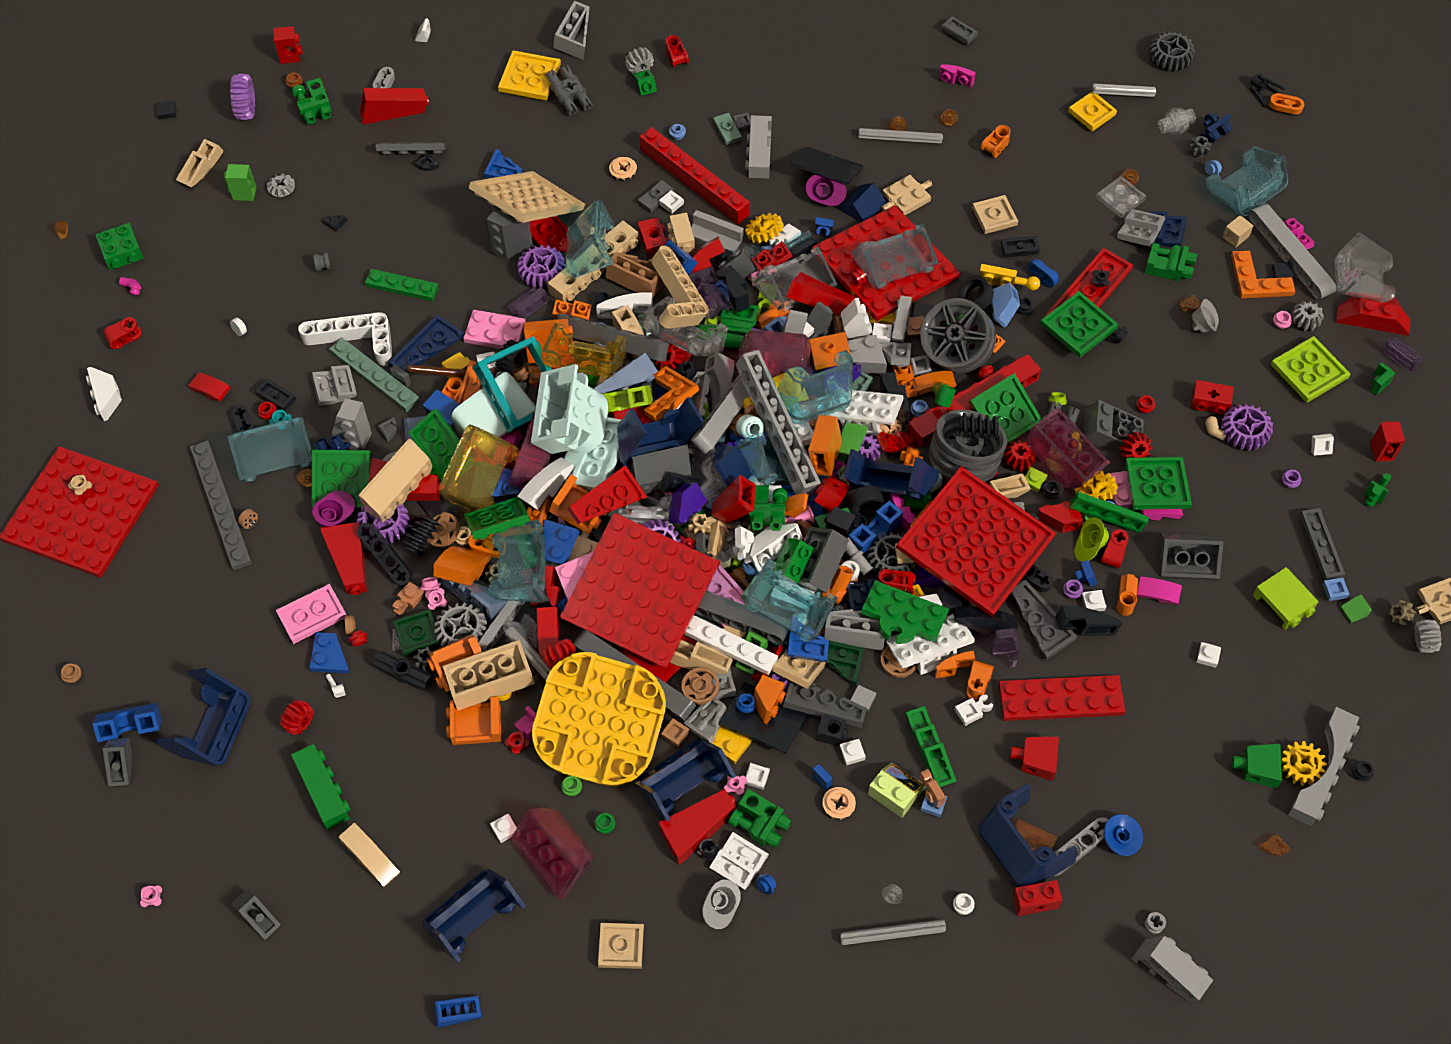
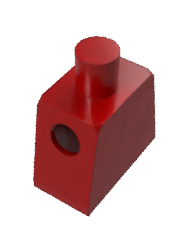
M1026 737L1023 748L1011 746L1010 759L1022 760V772L1053 781L1057 767L1059 737Z

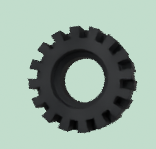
M512 339L508 340L507 344L504 343L503 348H500V351L507 349L517 344L518 342ZM526 347L495 361L496 368L512 375V372L523 364V359H525V354L527 353Z

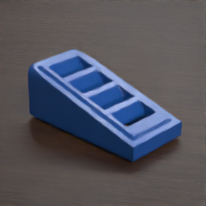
M668 240L665 246L673 249L674 254H677V259L679 262L681 261V265L689 276L697 261L671 240Z
M478 996L435 1001L433 1006L436 1027L449 1026L482 1017ZM472 1003L473 1013H469L468 1004ZM463 1005L464 1014L460 1013L459 1006ZM454 1007L455 1011L454 1016L451 1015L450 1008ZM445 1009L446 1017H442L441 1010Z

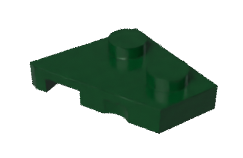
M829 641L828 656L825 664L851 684L856 685L864 648Z

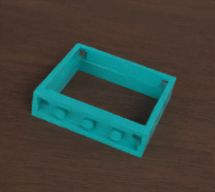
M534 336L489 356L472 367L508 433L533 422L535 412L517 420L487 365L527 347L541 372L552 370L549 359L544 356L541 345Z

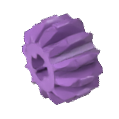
M865 434L859 453L871 461L879 459L882 448L878 439H873V435L866 437Z

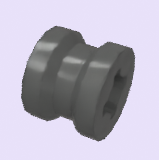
M324 252L321 255L313 254L316 271H321L324 268L327 270L331 269L328 252Z

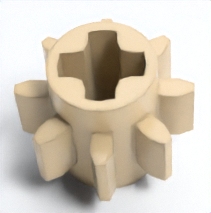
M695 513L694 518H689L688 532L692 531L694 537L701 532L705 534L706 532L710 533L712 520H707L706 514Z

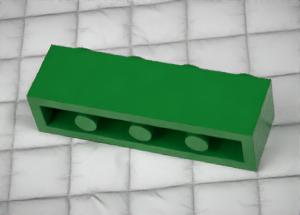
M312 744L291 754L326 829L329 830L349 820L350 817L347 813L350 811L346 799L341 801L339 797L342 791L338 783L333 784L331 780L334 774L330 766L325 767L323 763L326 758L322 749L317 750L315 745Z

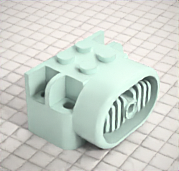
M576 364L541 372L531 443L551 454L564 451L592 453L593 449L601 444L605 435L608 415L607 399L603 394L588 386L587 375L577 373L578 365Z
M607 417L604 438L601 444L593 449L592 453L566 452L564 459L574 465L570 474L577 477L576 485L590 491L623 467L619 457L617 427L621 421L620 419Z

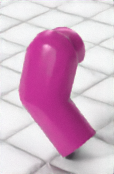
M125 277L120 278V286L130 287V294H140L141 285L137 280Z

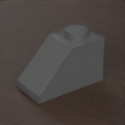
M130 738L108 740L103 747L108 786L129 785L132 765Z
M248 890L231 904L237 913L264 940L281 925L258 898Z

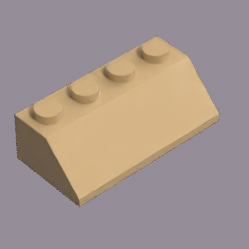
M410 438L359 494L365 511L382 523L392 517L394 510L405 502L407 495L414 491L422 478L428 476L432 470L430 458Z
M520 640L443 666L457 710L490 700V697L502 696L535 684Z

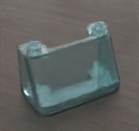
M1253 146L1243 155V167L1223 181L1219 175H1211L1206 179L1207 189L1236 214L1247 216L1251 209L1264 204L1286 188L1288 184L1286 156Z
M600 199L592 202L568 227L566 232L568 238L565 268L568 273H571L573 278L613 264L612 256L610 257L606 251L609 249L605 237L606 229H613L614 222Z
M924 223L916 225L914 230H906L901 234L883 240L860 243L851 251L860 269L866 273L871 286L877 287V289L887 286L888 282L922 271L924 274L934 270L933 267L939 263Z
M847 350L836 354L834 362L837 366L835 368L810 376L801 367L786 369L777 390L794 424H803L817 419L819 415L826 416L849 407L852 401L853 358Z
M304 416L227 436L239 480L244 479L245 482L256 480L257 475L293 465H300L301 468L312 465V447Z
M757 433L734 443L745 464L759 483L769 485L775 483V481L788 480L770 438L765 437L764 433ZM810 444L804 446V448H805V450H806L808 456H809L808 449H809Z
M529 521L524 526H514L508 528L503 533H494L492 544L499 551L498 580H492L489 585L490 595L496 600L532 603L549 602L545 585V566H551V563L546 560L544 527L540 521Z
M768 558L744 600L746 608L752 612L760 613L797 634L805 642L814 641L829 616L837 597L830 593L826 597H821L820 592L813 594L781 575L783 571L779 570L777 572L775 570L776 562Z

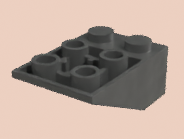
M1097 400L1085 409L1083 440L1097 447L1120 450L1119 447L1124 445L1121 440L1127 439L1126 434L1132 435L1133 432L1143 433L1144 420L1101 400Z

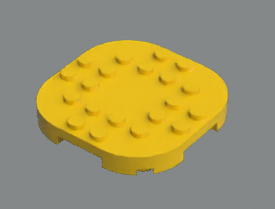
M580 652L572 654L559 661L547 677L532 728L535 750L540 759L556 772L605 786L628 784L643 774L651 762L665 714L666 701L664 691L657 678L641 666H633L598 656L596 653Z

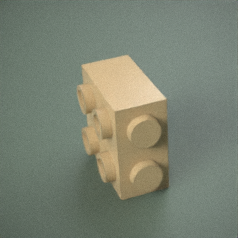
M688 214L671 215L670 223H667L668 239L691 256L695 253V240Z

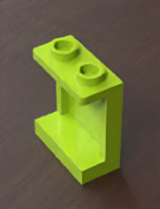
M1287 567L1257 586L1252 595L1257 601L1263 598L1284 621L1282 626L1284 630L1290 626L1292 628L1297 626L1303 617L1309 618L1316 612L1315 607L1319 602Z

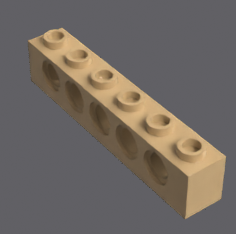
M620 222L548 282L549 294L560 301L568 302L573 300L580 291L585 290L592 281L600 277L606 270L608 260L616 252L626 254L639 243L638 231L626 222Z

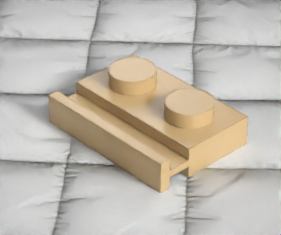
M719 521L712 523L706 552L707 554L711 553L712 558L720 561L718 552L723 550L726 538L730 532L725 526H720ZM732 557L726 562L720 561V565L723 568L729 567Z

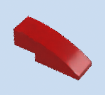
M719 236L708 241L691 255L697 261V264L689 276L712 266L710 258L725 252Z

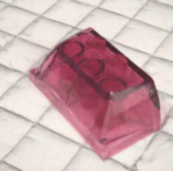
M750 330L743 337L739 346V359L742 354L759 350L772 378L796 368L802 381H812L813 355L811 342L805 334Z
M1059 407L1035 424L1030 431L1028 437L1029 448L1068 489H1076L1083 486L1110 463Z
M535 411L531 417L508 484L514 487L524 488L534 476L552 463L549 462L551 455L555 456V454H551L531 443Z
M546 807L528 809L511 837L512 841L559 899L567 897L576 881L586 872L595 857L594 853L561 813L555 809Z

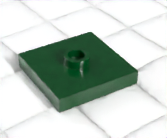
M431 609L392 621L404 657L418 653V649L422 650L426 649V647L431 649L441 645V640L436 639L439 634L434 633L437 627L434 626L435 621Z

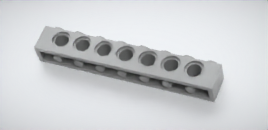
M756 350L742 354L735 365L763 422L795 495L814 492L821 482L760 351Z

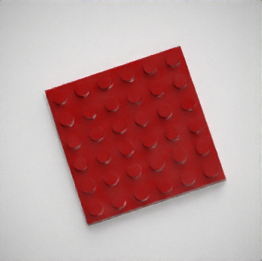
M896 205L812 247L813 254L852 296L859 298L860 303L865 305L866 311L875 321L898 310L897 301L900 299V296L912 297L914 302L960 278L961 274ZM855 268L862 269L866 273L867 278L864 285L860 284L858 286L853 281L851 273Z
M59 446L1 532L0 540L101 578L159 484L155 480ZM77 475H84L86 480L92 483V487L86 489L82 495H76L75 491L68 486L72 478Z
M961 466L895 548L986 614L993 617L1054 538L1056 532Z
M614 513L560 618L667 669L720 565V561Z

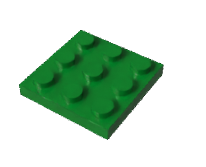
M1080 291L1053 310L1040 322V325L1079 358L1114 332L1119 325Z
M1015 373L968 401L973 411L989 415L990 418H993L994 415L997 417L999 425L1006 434L1007 443L1043 421Z
M312 450V507L334 491L349 493L355 500V507H364L359 494L369 482L371 450Z
M1183 457L1126 458L1125 466L1133 510L1191 508L1192 502Z
M518 496L464 514L474 540L485 539L493 533H503L508 528L514 526H524L526 522L530 521L528 513Z

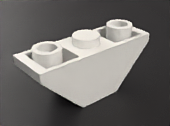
M855 298L841 312L844 330L847 338L851 339L867 337L873 334L865 305L860 303L859 298Z
M88 367L89 375L86 376L89 386L93 388V390H90L93 401L96 400L97 403L94 405L97 415L101 414L103 420L106 421L122 400L119 388L113 375Z
M784 524L780 531H773L768 527L754 537L750 556L757 571H760L778 558L787 538L803 540L798 524Z

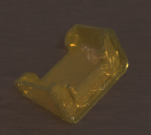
M554 323L542 349V361L549 367L561 368L576 364L578 365V373L610 378L624 365L626 360V337L617 335L614 342L608 340L606 347L573 341V333H565L563 324Z
M469 424L441 481L439 493L447 501L472 511L495 504L492 496L506 463L516 460L519 453L518 447L477 426Z

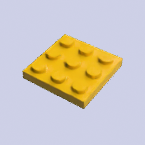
M512 51L498 90L499 92L547 100L551 91V84L545 77V74L548 71L554 70L557 75L561 60Z

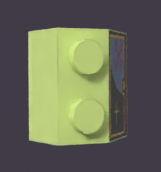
M891 763L882 769L870 784L868 795L903 818L926 786Z

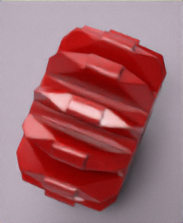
M667 341L669 342L666 361H657L655 365L660 366V369L667 366L677 371L678 365L682 363L680 362L681 359L685 358L684 355H681L684 350L678 348L679 345L677 343L672 344V342Z
M1133 432L1132 435L1126 434V440H1121L1124 445L1119 448L1123 451L1121 455L1125 460L1126 458H1146V456H1151L1149 450L1153 449V447L1149 444L1152 441L1147 438L1146 434Z
M1020 440L1017 443L1011 441L1010 445L1005 448L1003 458L1007 466H1012L1013 471L1016 468L1020 472L1023 471V468L1028 471L1030 466H1033L1035 463L1036 451H1033V445L1027 446V441L1021 443Z
M560 640L542 651V659L547 667L552 669L559 661L575 654L576 648L571 640Z
M300 699L294 700L291 704H288L283 715L280 717L282 719L280 725L288 733L300 735L310 725V721L314 717V710L307 702Z

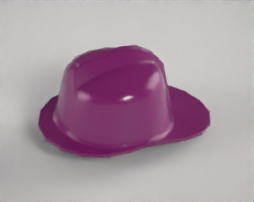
M817 174L809 178L806 183L807 195L818 203L836 206L842 203L846 197V187L842 182Z
M345 491L329 493L313 506L312 514L317 521V525L328 527L339 524L352 514L355 508V500Z

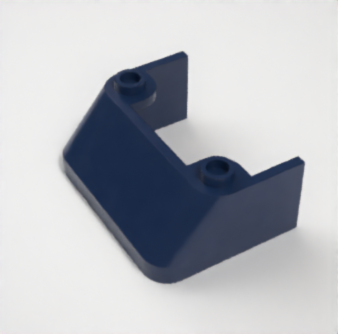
M690 397L684 400L679 409L667 410L663 414L662 419L656 422L642 424L634 409L628 410L617 427L619 457L623 466H630L631 458L634 456L679 447L689 443L704 422Z
M854 449L850 450L844 479L858 488L876 486L880 488L881 492L908 495L909 498L920 500V497H925L939 477V471L919 457H915L914 465L909 466L871 461Z
M208 668L189 670L187 675L202 683L199 692L200 699L209 705L194 740L188 737L181 739L171 737L157 739L156 743L181 758L212 766L222 765L227 760L251 702L250 696L247 692Z
M697 739L635 779L634 783L656 815L669 821L670 817L668 814L673 811L674 800L705 780L715 783L722 780L725 774L731 778L736 777L720 747L704 739Z
M1029 784L1000 799L979 825L980 836L1017 887L1039 884L1073 865L1076 862L1077 854L1075 845L1059 855H1056L1047 846H1041L1032 850L1010 821V818L1017 814L1018 808L1029 802Z
M486 869L426 916L422 924L444 951L456 962H459L461 959L458 955L464 950L466 944L464 938L496 912L507 914L514 909L515 904L522 909L526 905L507 879L491 869Z

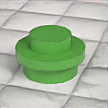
M575 776L566 777L561 784L563 793L567 796L579 794L582 790L581 780Z

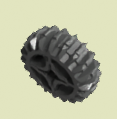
M1167 31L1166 34L1161 32L1160 35H1156L1149 47L1152 63H1156V67L1161 66L1162 70L1166 68L1168 71L1173 69L1176 72L1177 69L1187 68L1195 54L1192 40L1188 39L1187 35L1182 36V33L1176 34L1175 31L1173 33Z
M883 532L882 538L876 536L877 542L874 541L872 547L867 549V561L873 567V574L880 573L884 569L910 572L916 570L918 565L916 562L897 564L895 544L903 538L899 532L896 535L890 532L888 536ZM880 551L883 553L882 560L877 555Z

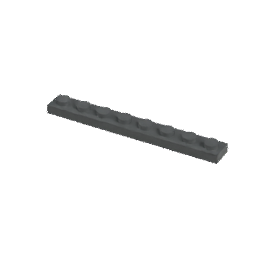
M208 440L190 446L233 571L251 565L249 553Z

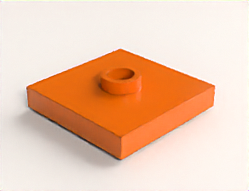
M846 332L810 339L815 370L852 363Z

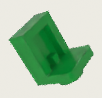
M928 492L925 497H920V500L903 495L904 507L910 506V510H923L931 500V492Z

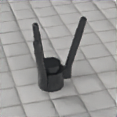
M1260 73L1256 74L1250 81L1252 85L1251 90L1255 92L1264 107L1267 104L1258 90L1263 91L1268 87L1275 93L1284 94L1277 89L1285 90L1284 86L1266 78Z

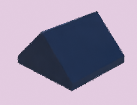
M875 183L859 185L838 206V209L861 223L877 215L881 211V206L887 202Z
M715 444L714 466L727 487L739 475L746 479L752 476L751 471L735 446Z

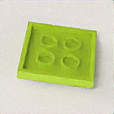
M1315 336L1275 358L1270 364L1306 403L1347 380L1351 375Z

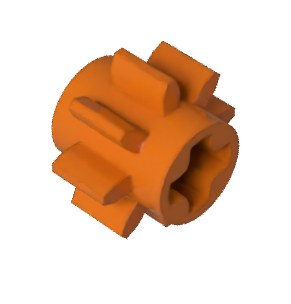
M907 447L906 451L903 450L901 452L899 460L903 461L902 465L913 466L915 457L923 460L924 456L920 455L921 450Z

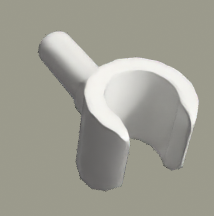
M327 674L326 678L331 685L334 696L336 698L345 696L343 684L336 686L332 676Z

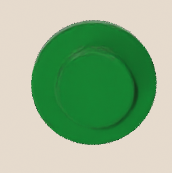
M608 813L598 815L594 822L596 830L602 834L613 831L615 828L614 817Z

